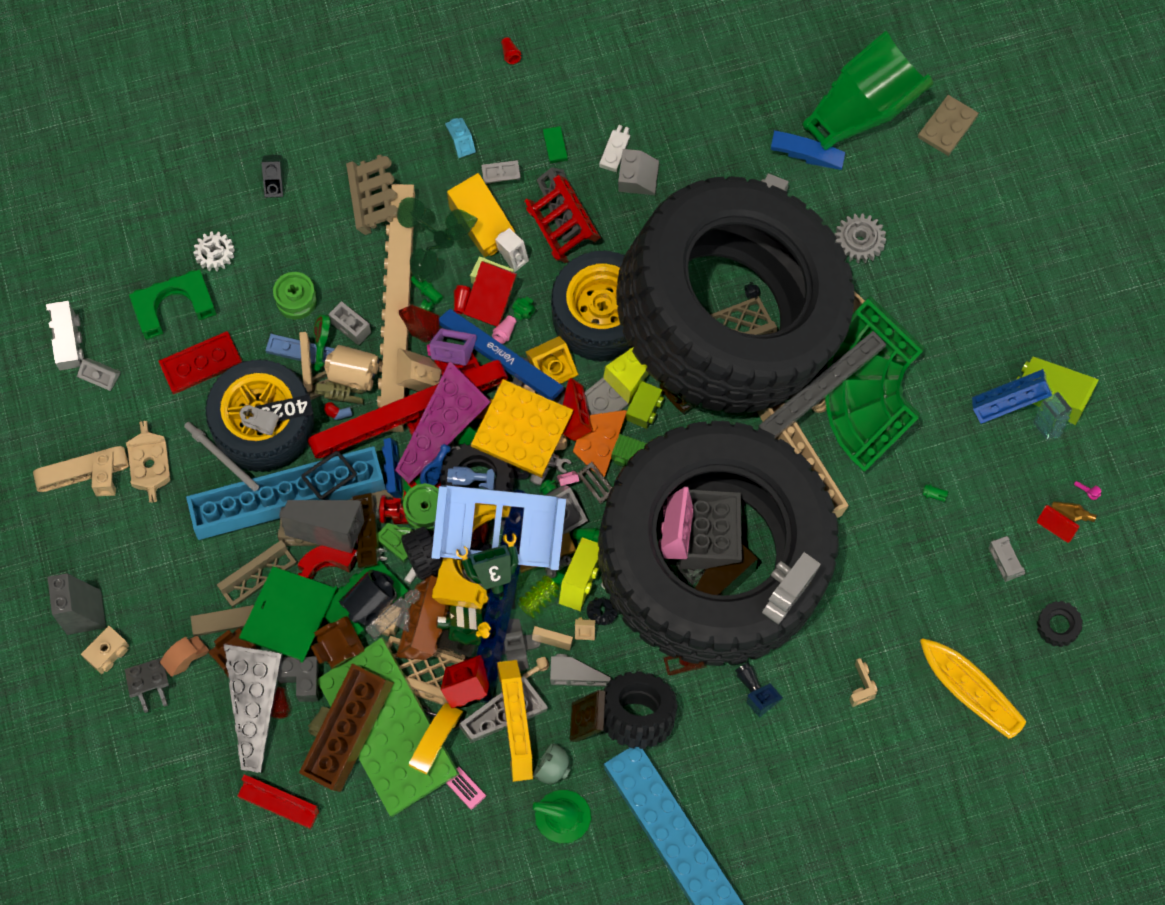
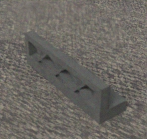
M551 167L537 179L544 196L555 189L556 184L553 178L557 175L567 178L563 169ZM547 178L551 180L549 188L546 187L544 182ZM559 194L557 196L556 203H553L552 200L547 203L551 212L564 203L565 199L562 195ZM567 209L564 211L563 219L559 216L554 219L558 228L572 218L573 213L571 210ZM575 224L571 227L572 230L568 234L566 232L561 235L563 241H568L576 234L581 233L580 225Z

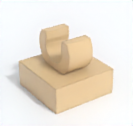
M582 617L575 620V639L595 640V620H582Z

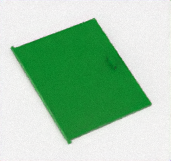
M272 566L239 639L300 660V663H303L315 637L314 632L318 630L337 586L331 587Z

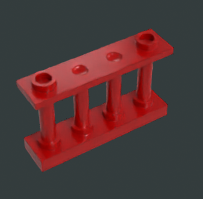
M557 175L553 178L556 184L555 189L536 203L530 199L524 201L528 206L526 207L528 213L534 217L553 250L551 252L553 257L557 261L567 263L568 259L565 255L567 251L584 239L595 242L601 237L567 178ZM559 194L562 195L565 199L564 203L543 217L539 209ZM567 209L571 210L573 213L572 218L552 232L548 223ZM575 224H579L582 229L580 230L581 233L561 247L556 238Z

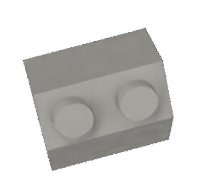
M623 149L618 192L655 195L659 161L640 150Z

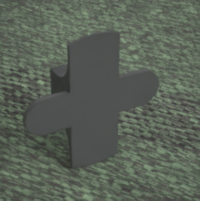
M509 619L500 622L503 640L491 642L488 645L489 654L492 656L506 654L507 661L517 660L519 671L528 669L526 650L538 648L541 642L532 640L533 634L523 636L520 619Z

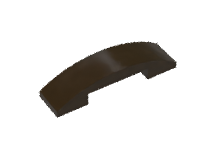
M372 493L352 496L353 500L361 501L365 520L358 535V568L376 566L379 560V540Z

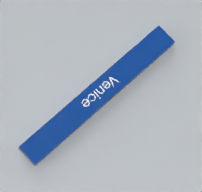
M449 309L437 319L438 324L445 329L475 334L477 336L473 347L475 350L491 361L500 360L504 370L543 397L554 400L564 390V386L453 310Z

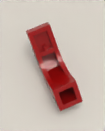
M322 545L305 554L297 565L302 573H298V575L312 580L314 575L325 567H337L350 573L357 561V550L353 549L352 553Z

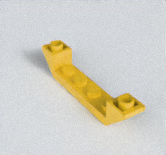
M517 660L497 662L510 747L512 781L533 779L532 754Z

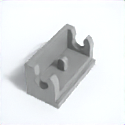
M518 160L481 165L485 184L520 180Z
M1008 536L990 543L988 549L1005 582L1025 575V570L1021 567Z

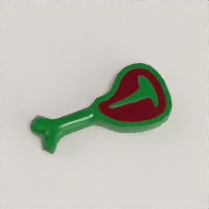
M319 315L315 320L313 328L315 345L317 347L314 364L316 371H320L325 365L323 362L324 346L327 341L330 317L327 315Z

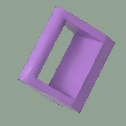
M441 328L429 344L431 359L444 362L451 361L454 364L466 366L477 336L475 334ZM445 336L466 340V343L459 345L443 342Z

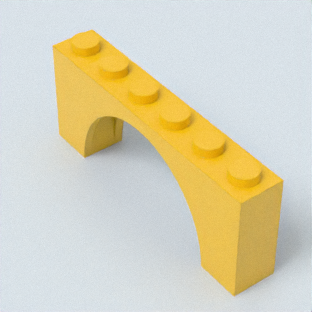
M475 503L472 532L481 524L495 518L496 505ZM503 505L502 517L509 516L511 506ZM443 557L441 567L438 570V578L433 587L432 598L444 605L482 609L487 591L479 584L472 583L466 579L462 571L461 559Z

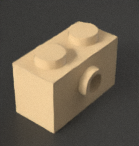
M108 626L81 655L92 667L102 674L104 671L107 672L112 668L113 662L118 657L120 658L125 655L129 645L115 630Z

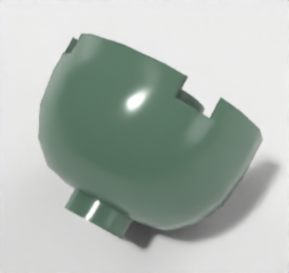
M555 743L551 744L540 759L542 761L539 767L536 766L533 777L546 784L557 783L561 778L565 779L570 772L568 768L569 756L566 751Z

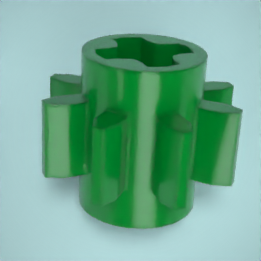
M527 296L525 298L519 297L512 306L515 313L514 316L520 320L531 318L535 312L534 304H532L534 301Z

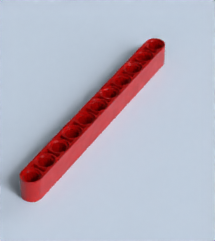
M494 360L463 373L481 392L501 384L503 379H508L500 360ZM438 384L311 436L308 439V443L315 458H323L335 451H340L422 417Z

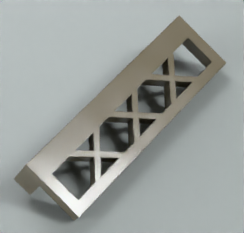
M280 540L218 583L217 586L231 607L234 608L263 588L267 577L261 576L264 568H272L274 566L287 571L296 565L297 562L289 553L283 541ZM283 555H286L290 560L285 566L277 565L278 559ZM250 578L257 579L256 586L253 588L245 587L246 581ZM233 590H241L240 597L232 601L228 593Z

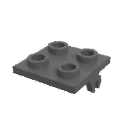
M162 658L125 669L130 698L139 696L144 713L149 711L143 692L155 688L158 689L163 706H168L163 687L169 686L166 669L160 663Z

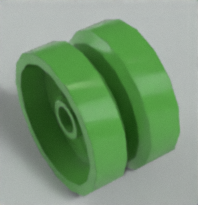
M288 272L280 276L275 282L273 296L277 308L283 316L293 320L303 319L315 310L317 296L311 279L304 273Z
M426 483L415 485L404 496L403 508L405 517L409 525L415 530L424 526L428 532L434 531L439 490L434 485Z

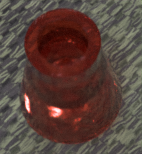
M278 687L272 717L281 719L288 716L290 708L285 695V689Z

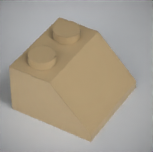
M401 348L398 349L397 385L421 391L439 383L441 369L431 358Z

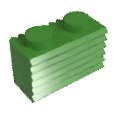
M619 434L611 454V460H614V463L619 466L627 465L628 460L638 450L644 449L647 443Z

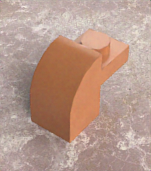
M198 636L190 639L184 637L167 650L160 663L172 677L186 671L193 660L205 656L209 649Z

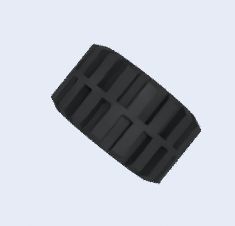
M422 526L402 535L403 547L417 577L420 580H424L431 575L437 574L441 567L442 559L441 557L440 559L431 558L433 539L428 530Z

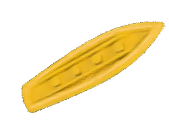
M923 638L920 640L923 653L934 674L957 699L1008 739L1021 732L1026 724V720L979 668L959 652L946 645Z

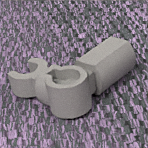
M553 453L548 466H556L559 472L566 473L567 471L562 468V463L571 464V461L559 459V456ZM548 466L542 478L532 474L529 481L540 486L549 471Z

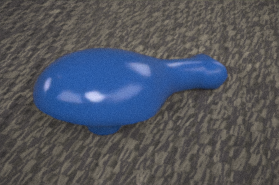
M442 444L436 458L422 469L420 484L426 483L435 486L439 482L440 476H442L440 471L443 466V460L446 454L450 452L449 446Z

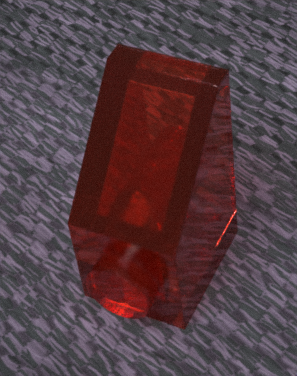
M413 305L399 310L401 319L413 337L419 338L423 342H428L438 333L439 315Z

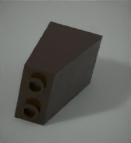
M741 543L742 561L707 568L695 589L712 595H730L756 571L758 558Z

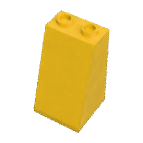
M479 173L447 191L450 210L484 258L498 252L495 239L501 232H505L510 228L515 233Z

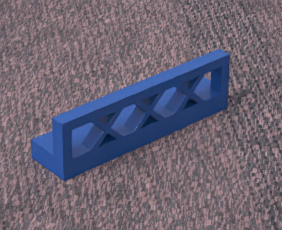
M1042 369L972 397L973 410L982 424L1052 396V391L1046 381V374Z

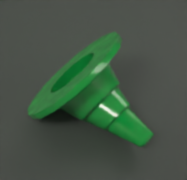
M556 790L545 795L540 802H534L532 805V809L536 811V825L540 833L549 841L559 844L572 843L580 839L589 829L591 822L590 807L586 800L576 792Z

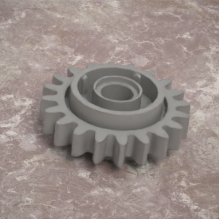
M863 213L860 218L856 214H854L853 219L847 216L846 222L841 220L840 226L836 228L837 233H835L837 240L835 243L841 244L845 255L850 256V262L853 258H856L857 263H859L860 259H863L864 263H866L868 257L873 261L874 255L880 256V250H884L886 231H881L883 225L877 226L878 219L873 222L871 221V215L867 219L864 218ZM856 237H863L864 240H858Z

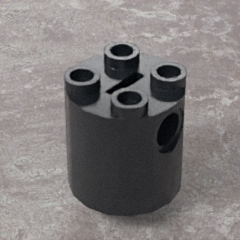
M369 570L339 600V603L350 613L348 615L350 620L354 623L359 621L365 626H369L397 598V592L392 586L394 584L393 580L387 574Z

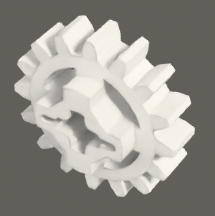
M210 232L208 237L206 234H203V240L197 239L199 245H194L196 251L193 253L197 264L200 263L201 268L207 266L208 271H211L212 268L218 271L220 266L225 269V263L231 264L229 258H234L232 252L235 249L232 246L231 239L228 240L226 234L221 237L220 232H217L216 235Z

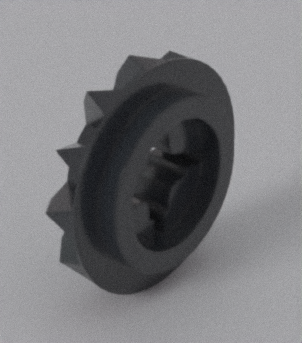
M604 596L602 598L595 597L594 600L589 601L586 609L588 618L595 620V624L598 625L612 623L618 614L610 600L605 599ZM602 606H604L605 609L603 616H601L599 610Z

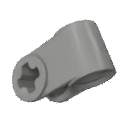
M250 405L244 406L240 411L241 421L244 426L266 435L273 434L279 419L277 414ZM250 414L253 415V417H249V419H246V416H249Z

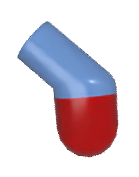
M328 402L324 406L325 413L334 420L352 416L350 407L339 409L332 402Z

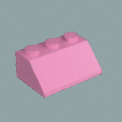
M684 487L667 497V505L663 506V517H665V520L661 522V534L663 535L662 539H659L658 547L662 551L664 559L688 558L694 510L688 487Z

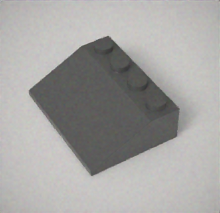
M689 490L694 510L688 558L680 559V569L701 570L741 562V493Z

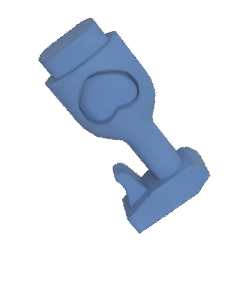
M468 467L448 468L447 482L452 483V485H469L473 481H487V483H480L479 488L494 490L495 475L493 469H489L487 473H475Z

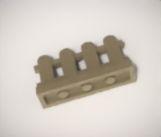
M381 154L373 161L360 162L361 165L359 166L353 161L346 163L356 229L364 235L371 233V228H376L378 223L386 220L389 223L393 222V218L397 217L400 212L398 207L390 204L397 197V193L393 189H388V185L394 182V176L389 172H385V169L391 166L392 161L387 156H382ZM376 172L380 173V175L369 179V175ZM382 188V192L374 195L371 194V191ZM385 205V208L374 212V207Z

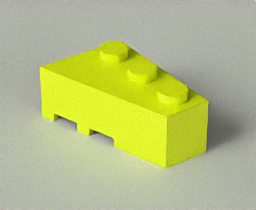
M634 347L605 366L603 377L628 404L641 381H644L649 375L646 371L648 366L646 364L641 365L633 354L632 350Z
M581 538L562 580L559 604L581 611L586 596L590 593L592 581L596 579L599 571V547L597 542Z

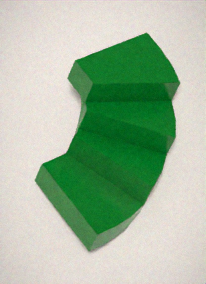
M871 296L853 313L848 333L840 348L828 361L827 369L872 331L886 343V347L825 397L829 423L839 445L864 472L920 416V413L902 396L904 390L901 382L908 366L925 348Z

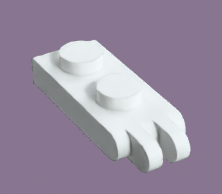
M618 125L617 130L612 131L599 167L617 172L621 163L622 150L626 149L631 135L628 134L630 128L625 127L622 133L623 126Z

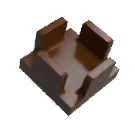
M348 616L329 623L314 632L318 643L311 646L318 662L320 664L328 662L331 669L365 651Z
M240 628L233 633L227 630L214 641L216 646L208 652L228 678L226 653L223 644L257 649L255 644L239 639L242 632Z

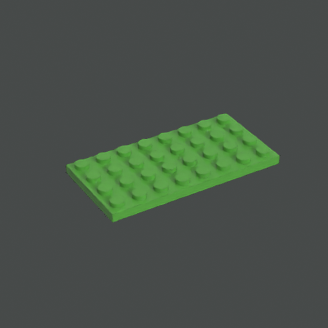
M380 638L366 647L365 651L318 678V684L329 705L332 706L352 663L394 683L358 756L387 812L393 817L458 776L459 772L444 745L439 750L436 760L427 775L409 766L410 760L431 722L385 639Z

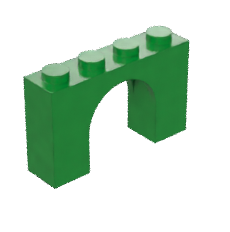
M200 269L191 270L185 275L172 277L168 281L155 283L151 287L138 289L129 294L145 340L163 334L157 317V309L161 301L168 296L182 295L187 297L192 302L199 321L217 315Z
M378 560V565L365 567L359 574H354L347 585L341 586L335 591V595L323 619L329 624L349 615V612L340 605L339 600L369 570L385 573L393 580L394 584L392 586L397 592V598L391 603L392 606L398 607L410 597L409 592ZM350 620L357 636L361 640L366 635L364 629L358 623Z

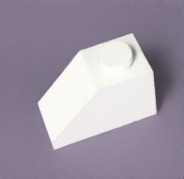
M510 228L505 232H501L495 239L499 252L511 269H514V272L529 261L524 241Z

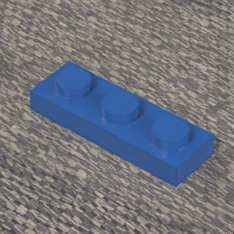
M386 438L382 447V452L386 459L384 471L388 480L386 482V490L393 497L400 498L403 495L401 476L395 471L399 463L398 443L392 438Z

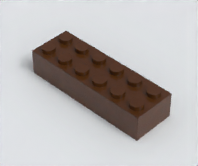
M352 663L299 773L330 790L341 792L394 683Z

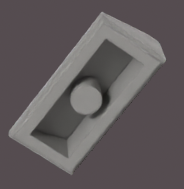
M86 358L82 359L77 377L111 391L120 375V371Z

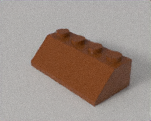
M431 575L415 586L396 657L426 660L435 654L437 650L436 641L442 632V629L436 627L437 616L445 617L447 614L446 605L440 604L432 598L433 587L436 584L437 577Z

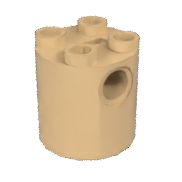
M338 345L334 351L327 355L324 368L328 380L359 390L371 391L374 382L372 380L373 374H377L379 369V363H377L378 356Z

